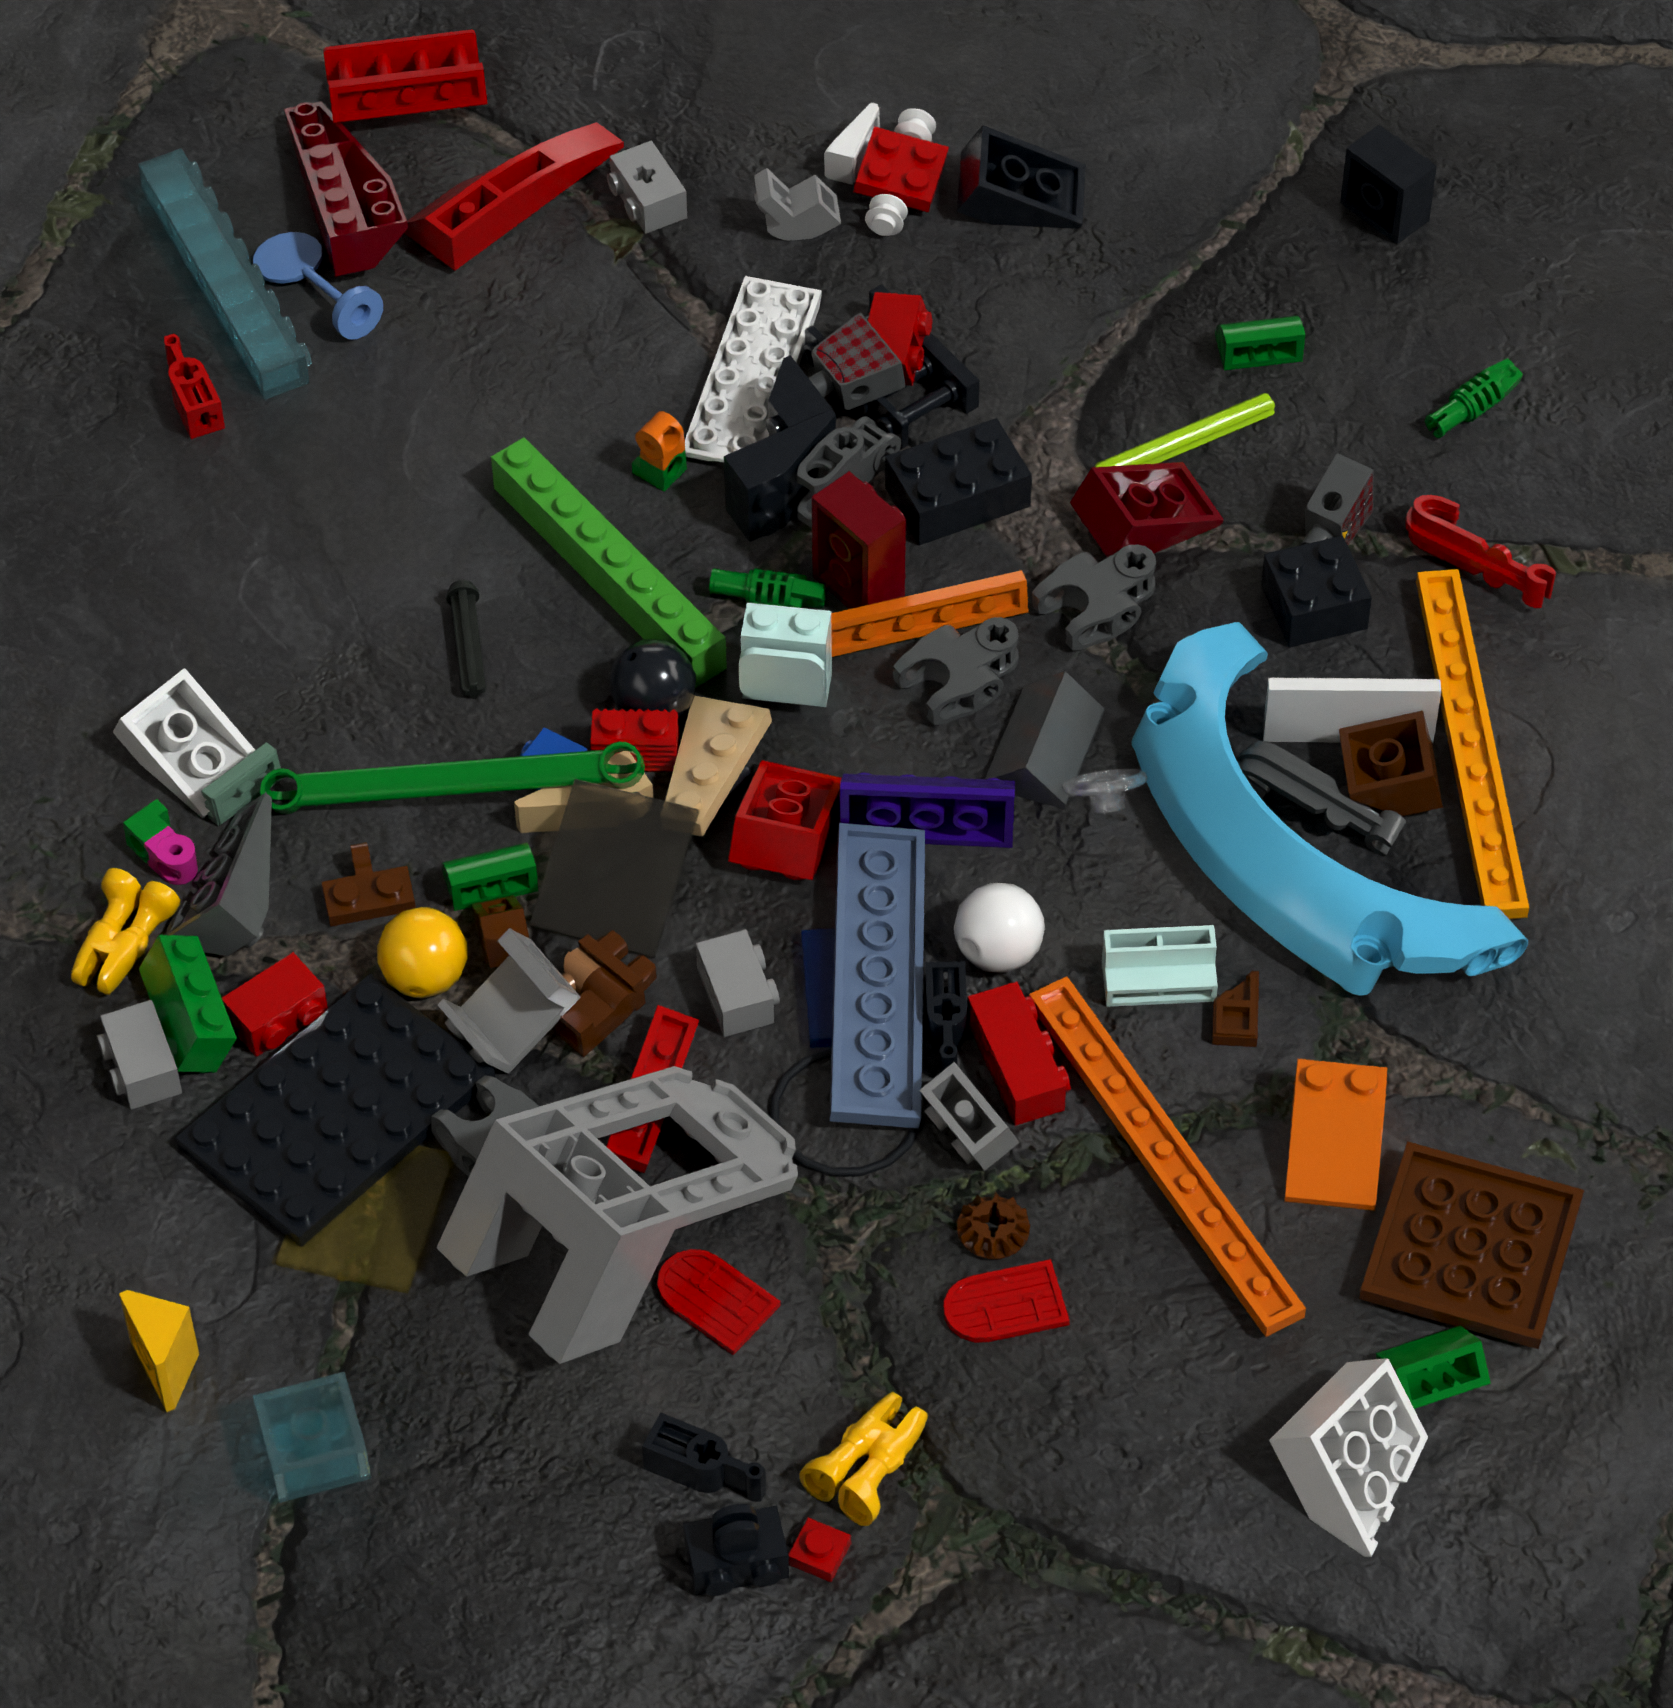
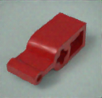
M176 334L164 336L173 402L190 438L194 439L225 429L221 400L204 365L195 358H184L180 338ZM201 414L206 422L205 425L201 421Z

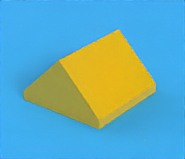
M123 1291L119 1293L130 1342L167 1413L176 1408L199 1356L189 1306L138 1292Z

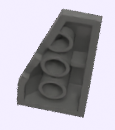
M266 792L237 811L214 848L218 856L205 870L200 871L194 880V883L199 887L190 904L186 900L180 903L177 911L172 916L165 935L198 936L204 953L224 956L231 955L243 946L250 948L260 939L264 932L262 924L269 909L272 798Z

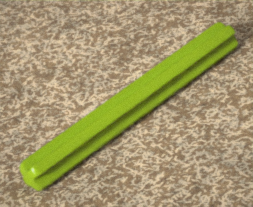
M1260 394L1100 461L1094 467L1163 462L1272 416L1275 413V403L1269 394Z

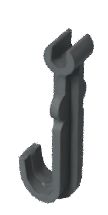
M1253 742L1236 758L1243 774L1261 799L1267 796L1272 789L1313 814L1325 812L1324 821L1330 828L1342 830L1346 826L1351 827L1366 836L1364 840L1366 846L1378 855H1387L1406 823L1405 819L1394 811L1382 810L1380 813H1377L1362 803L1351 800L1347 785L1342 786L1338 790L1335 779L1270 742Z

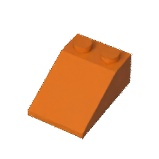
M1297 1059L1284 1202L1375 1211L1385 1111L1387 1067Z

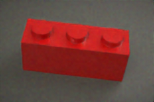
M1018 981L967 997V1023L1014 1126L1065 1111L1066 1092L1071 1090L1066 1069L1063 1065L1057 1066L1053 1059L1054 1047L1049 1033L1046 1030L1040 1031L1036 1022L1038 1021V1014L1035 1003L1031 996H1024Z

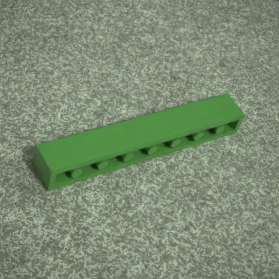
M525 437L491 456L494 489L643 639L664 640L686 653L696 673L695 688L727 669L726 637Z

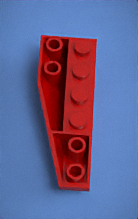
M597 122L563 133L524 151L493 169L457 184L407 220L408 229L404 233L456 271L609 159L611 155L624 148V141Z

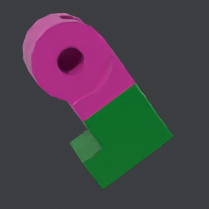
M158 799L123 822L127 845L166 882L182 885L192 881L196 876L198 865L194 843L190 838L176 834L170 827L168 809Z

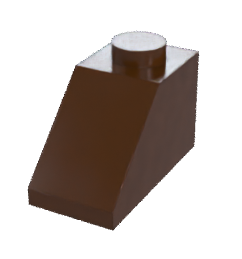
M514 895L471 904L485 961L490 968H498L509 956L498 942L500 937L509 928L529 938L524 909Z

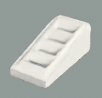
M870 103L826 149L824 153L826 178L851 185L856 181L874 126L880 128L878 104Z

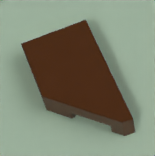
M1251 971L1246 975V979L1231 991L1226 990L1214 999L1212 1045L1257 1047L1259 971Z

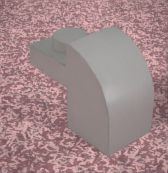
M768 168L754 175L756 186L754 199L758 208L765 214L767 232L774 237L787 241L813 239L841 224L837 195L816 175L809 177L790 189Z

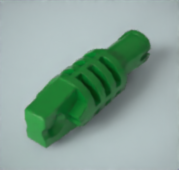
M1508 358L1482 370L1468 382L1455 389L1449 397V402L1425 417L1427 429L1432 431L1438 427L1433 435L1436 438H1442L1461 422H1473L1487 410L1501 402L1520 383L1523 373Z
M715 568L711 572L710 594L745 598L746 603L796 608H824L826 598L825 584L807 581V576L787 574L781 571L773 572V570L765 571L759 568L750 570L749 573Z

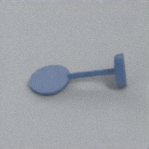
M300 232L282 233L267 239L257 248L253 255V267L260 278L268 282L280 284L297 282L303 278H308L336 301L332 312V324L343 337L347 339L364 337L380 321L383 312V300L375 290L367 286H356L342 294L315 272L323 259L322 246L316 238Z

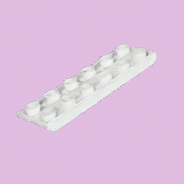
M749 276L744 277L685 438L686 457L724 463L725 455L769 437L766 427V420L769 419L768 400L783 358L789 355L792 356L798 365L800 364L804 353L805 329L814 325L820 307L822 290Z

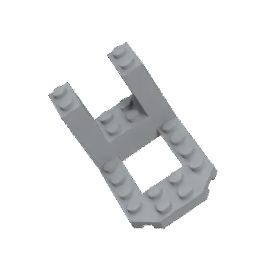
M676 1066L499 1118L494 1121L437 1245V1249L466 1277L527 1257L542 1225L552 1234L557 1242L569 1249L528 1334L543 1348L549 1357L561 1364L621 1341L675 1229L790 1191L798 1177L797 1165L793 1164L792 1160L796 1151L795 1139L733 1084L715 1079L712 1086L692 1080V1071ZM670 1116L683 1128L690 1138L697 1140L706 1148L719 1164L649 1186L598 1138Z

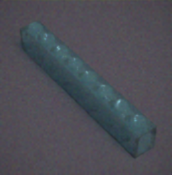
M182 148L139 163L142 190L264 399L266 400L309 384L307 366L312 365V360L307 346L304 342L298 344L296 341L295 329L288 316H281L279 302L272 289L266 291L264 278L259 266L256 263L250 264L244 241L241 237L235 239L230 218L226 212L220 213L217 209L218 202L215 193L210 186L204 187L202 174L196 161L189 162Z

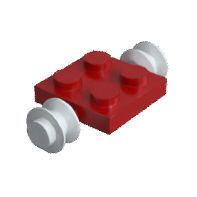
M921 109L904 110L899 115V124L895 127L894 132L874 126L855 181L853 192L873 197L870 201V209L866 213L865 221L872 231L881 236H893L902 231L904 226L903 220L908 214L907 207L929 212L947 159L949 147L931 142L932 134L936 129L934 118Z

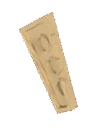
M699 696L694 697L690 705L661 814L665 830L703 837L770 726L772 718L768 708Z

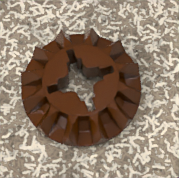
M996 1191L991 1196L983 1198L977 1194L973 1202L962 1207L961 1214L957 1220L959 1239L967 1250L979 1257L986 1259L1009 1257L1018 1252L1028 1240L1030 1224L1026 1208H1021L1016 1203L1014 1196L1006 1199L1000 1197ZM992 1214H997L996 1217H999L998 1221L1000 1223L998 1231H995V1237H991V1231L988 1224H986L989 1222Z

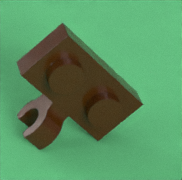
M367 842L350 845L355 872L354 876L322 881L330 927L395 915L416 908L408 867L402 866L373 872Z

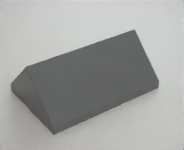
M1066 671L1024 686L985 779L997 778L1015 781V796L1065 810L1103 717L1104 707Z

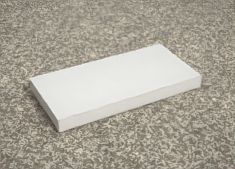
M1268 678L1263 741L1341 743L1340 728L1423 711L1433 743L1441 697V680Z

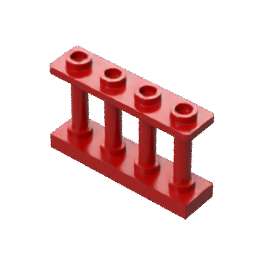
M473 29L329 46L323 49L333 123L487 104L484 68L482 62L479 63L476 33Z

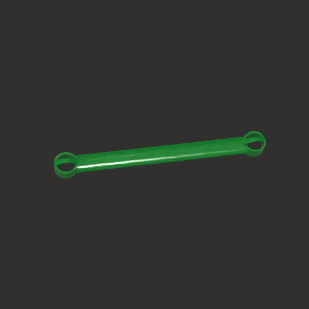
M619 741L610 744L604 750L300 774H296L289 769L279 768L265 775L261 782L260 794L262 795L266 792L272 800H292L284 805H277L272 802V811L287 815L305 806L609 783L616 788H628L640 781L644 775L645 763L635 746L628 742ZM621 751H629L637 757V762L633 764H608L611 756ZM632 773L628 777L622 779L608 775ZM285 777L294 779L298 787L297 790L293 791L270 790L274 782Z

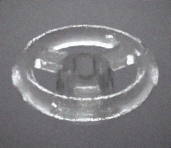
M1139 769L1098 771L1072 777L1063 783L1062 789L1065 794L1071 796H1089L1092 813H1109L1125 809V799L1122 792L1144 785L1147 782L1148 776Z

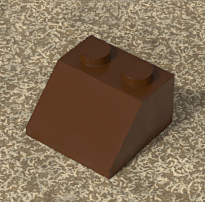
M1423 711L1339 729L1348 792L1351 800L1380 810H1391L1401 816L1443 808L1432 741Z

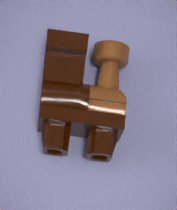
M614 930L609 931L597 940L589 934L585 935L578 941L579 947L568 952L564 958V973L562 976L581 998L555 1024L556 1035L582 1057L591 1052L623 1023L634 1010L637 1011L646 1004L644 991L657 978L655 964L644 955H639L627 966L620 961L628 954V945Z

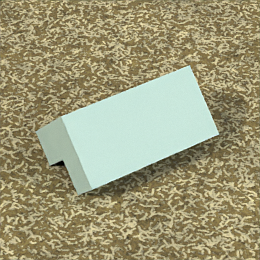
M1214 925L1104 930L1102 970L1106 1007L1214 1002V999L1217 998L1218 989L1215 967L1217 946Z

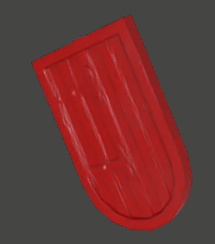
M689 1249L677 1252L667 1259L659 1270L657 1288L663 1303L671 1311L732 1355L781 1306L779 1299L723 1259L706 1250Z
M1051 1259L972 1275L959 1280L948 1290L943 1304L944 1319L950 1330L961 1339L974 1343L992 1342L1070 1325V1319L1062 1297V1290L1059 1287Z

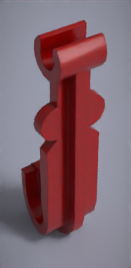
M1422 495L1414 500L1413 506L1406 514L1405 526L1411 542L1418 548L1473 575L1483 572L1485 582L1491 587L1500 588L1506 583L1522 591V600L1530 607L1542 608L1544 597L1551 599L1556 572L1552 567L1545 564L1524 566L1512 560V554L1506 546L1494 544L1490 548L1485 539L1456 526L1460 514V504L1436 495Z

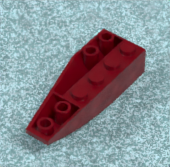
M322 101L314 103L304 102L295 107L284 109L305 187L335 276L375 268L408 229L407 219L391 177L341 122L333 123L332 112Z

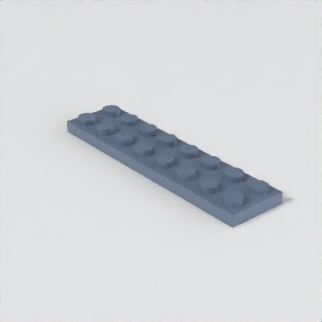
M839 823L837 832L829 1118L831 1122L919 1128L921 1092L919 1090L922 1088L925 830Z

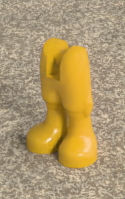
M118 868L108 869L102 878L101 889L108 900V906L103 918L95 922L88 931V936L77 954L71 974V980L75 984L87 986L92 981L103 961L104 964L98 976L97 989L106 995H110L119 986L137 959L146 952L149 935L159 924L172 917L180 906L179 896L167 885L150 881L146 883L142 890L135 877ZM138 907L137 914L130 927L121 931L129 916Z
M890 1392L884 1396L856 1423L848 1426L843 1434L841 1444L828 1455L810 1460L799 1473V1479L803 1487L818 1500L829 1502L838 1492L840 1509L846 1517L860 1526H869L877 1518L881 1508L877 1488L886 1474L894 1472L903 1465L905 1456L920 1437L928 1419L927 1413L915 1406L908 1412L896 1429L891 1427L890 1423L895 1418L902 1403V1397L895 1392ZM869 1456L868 1460L859 1470L843 1483L846 1474L858 1458Z

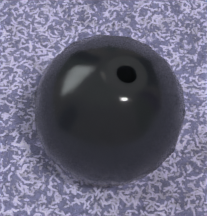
M644 639L624 649L615 659L611 668L609 691L619 710L623 708L627 712L632 709L636 712L638 709H641L644 712L647 709L650 711L656 709L663 711L666 709L670 712L674 709L678 712L679 718L690 707L695 697L696 673L686 653L675 645L664 640Z

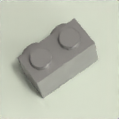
M955 1062L919 1090L931 1105L925 1110V1113L941 1132L947 1127L951 1129L957 1137L951 1145L967 1164L975 1159L985 1171L1020 1143Z

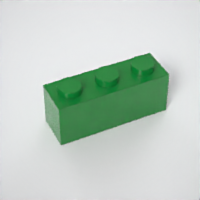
M158 935L139 967V971L148 996L154 1004L178 1072H217L237 1037L199 937Z

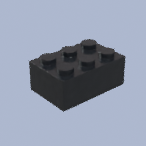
M997 418L885 456V489L895 506L903 513L906 524L919 546L1031 507L1032 474Z

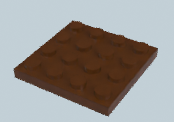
M1407 1141L1361 1286L1359 1299L1453 1326L1461 1325L1463 1328L1539 1349L1584 1190Z

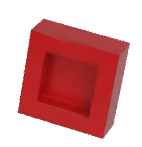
M808 1517L788 1554L789 1565L832 1582L851 1545V1535Z

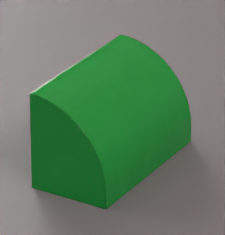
M1299 316L1220 324L1216 327L1215 338L1224 371L1303 362L1306 334Z
M527 842L442 862V872L454 911L470 908L473 903L511 895L517 897L539 891L536 864Z
M1461 1325L1375 1353L1377 1359H1389L1414 1409L1491 1384L1482 1341Z

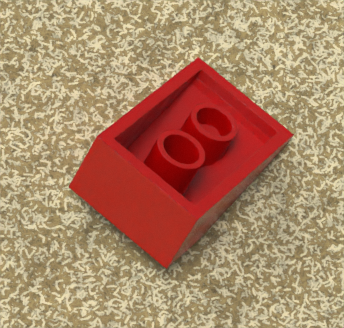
M761 760L735 816L728 862L740 864L748 870L764 869L782 873L785 877L793 880H813L824 852L839 801L841 777Z

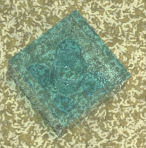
M345 1371L253 1395L258 1425L279 1503L371 1479L367 1450Z

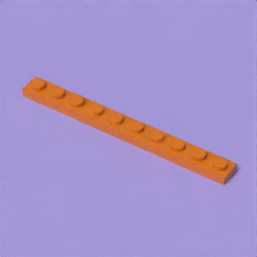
M1066 976L1030 993L1029 996L1032 997L1035 1003L1038 1018L1264 1336L1268 1337L1305 1318L1306 1307L1070 979Z

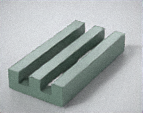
M266 742L201 790L202 796L207 799L204 802L205 807L210 810L207 813L208 817L217 826L223 824L235 815L238 810L261 795V782L265 775L272 770L281 768L277 751L274 747ZM283 778L278 779L276 782L273 783V785H275L277 782H279V781L282 780Z

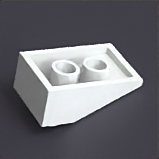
M185 668L121 717L113 730L115 736L139 764L201 818H204L210 812L205 807L204 802L207 799L202 796L201 790L255 751L252 745Z

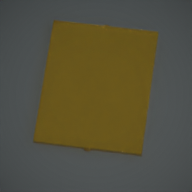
M418 1146L303 1247H300L285 1235L276 1260L277 1266L337 1278L340 1281H351L408 1294L454 1164L451 1156L446 1151Z

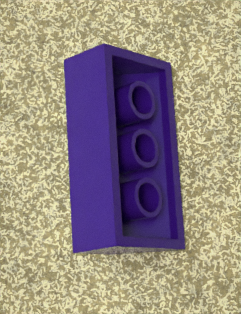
M870 773L843 774L840 782V823L925 830V844L1012 848L1015 781L997 778L962 779L953 776L943 778L916 777L908 774L901 776L872 775Z

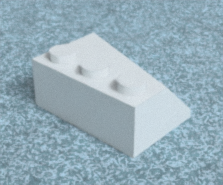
M1384 1358L1347 1362L1269 1441L1309 1519L1364 1557H1372L1378 1544L1374 1536L1381 1522L1389 1521L1395 1508L1391 1504L1393 1496L1399 1484L1408 1481L1428 1436L1389 1359Z

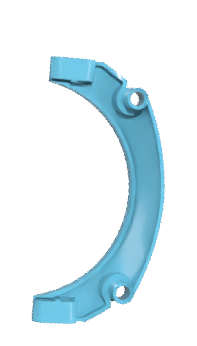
M1239 622L1204 629L1177 642L1153 692L1157 699L1162 702L1153 703L1147 707L1132 738V747L1135 750L1149 789L1171 829L1202 871L1242 912L1303 961L1338 983L1344 990L1359 996L1369 994L1382 970L1394 966L1398 971L1415 974L1452 973L1461 968L1468 976H1475L1505 967L1513 963L1524 953L1528 946V939L1498 907L1439 902L1392 889L1334 861L1310 845L1283 823L1252 788L1240 769L1232 752L1225 721L1226 700L1229 689L1242 675L1251 672L1260 663L1266 661L1267 651Z

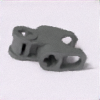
M867 416L858 419L851 427H841L830 432L814 447L798 467L797 483L810 490L799 502L798 519L812 528V514L808 511L812 507V496L848 471L853 473L862 482H870L877 474L885 470V456L899 452L901 439L893 433H886L878 428L875 421ZM818 468L817 478L810 477L807 474L808 471Z
M1139 544L1125 546L1101 562H1098L1089 552L1077 554L1060 564L1054 572L1037 585L1032 592V607L1038 614L1045 615L1060 608L1068 607L1082 612L1071 620L1070 624L1065 628V643L1071 650H1083L1090 646L1110 641L1130 629L1137 622L1141 615V607L1138 603L1147 600L1153 595L1155 590V577L1153 573L1156 569V557L1152 550Z
M1002 617L985 620L982 624L963 635H960L953 626L944 625L922 637L915 646L898 659L893 666L894 681L900 688H911L924 681H935L944 685L926 703L928 711L926 717L933 725H943L953 720L970 716L995 701L1004 686L1000 677L1011 673L1016 668L1019 662L1018 649L1016 648L1019 641L1018 629L1013 622Z
M485 1075L475 1082L477 1086L475 1097L481 1108L489 1114L486 1118L477 1121L463 1120L451 1111L440 1109L431 1116V1131L449 1154L454 1164L467 1176L470 1175L496 1119L539 1107L522 1091L510 1087L492 1076Z

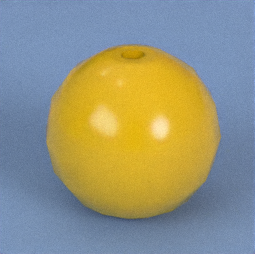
M429 907L414 908L397 914L385 925L377 945V963L387 983L402 994L413 998H428L448 991L459 980L468 959L467 942L457 922L443 912Z

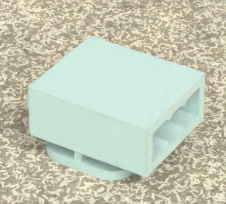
M747 602L741 631V654L739 658V687L743 693V699L826 707L832 677L831 611Z

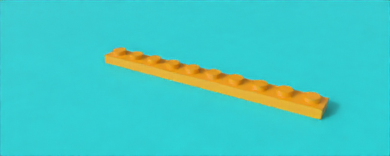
M1459 569L1417 572L1416 585L1435 679L1441 680L1440 704L1481 906H1496L1509 919L1528 918L1529 903Z

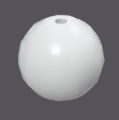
M989 883L975 889L959 905L954 924L956 942L966 959L981 970L997 973H1008L1028 963L1039 951L1045 930L1044 917L1032 896L1024 889L1006 883Z

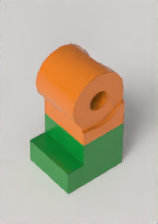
M659 411L635 435L636 442L641 451L640 455L632 462V473L665 492L687 470L682 426L669 413Z

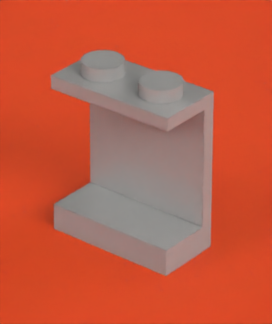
M510 928L498 940L509 956L461 1007L445 999H442L438 1004L439 1008L448 1017L445 1021L448 1029L461 1040L466 1039L472 1045L471 1056L477 1062L485 1061L490 1066L508 1074L561 1019V1016L566 1014L581 998L531 939Z

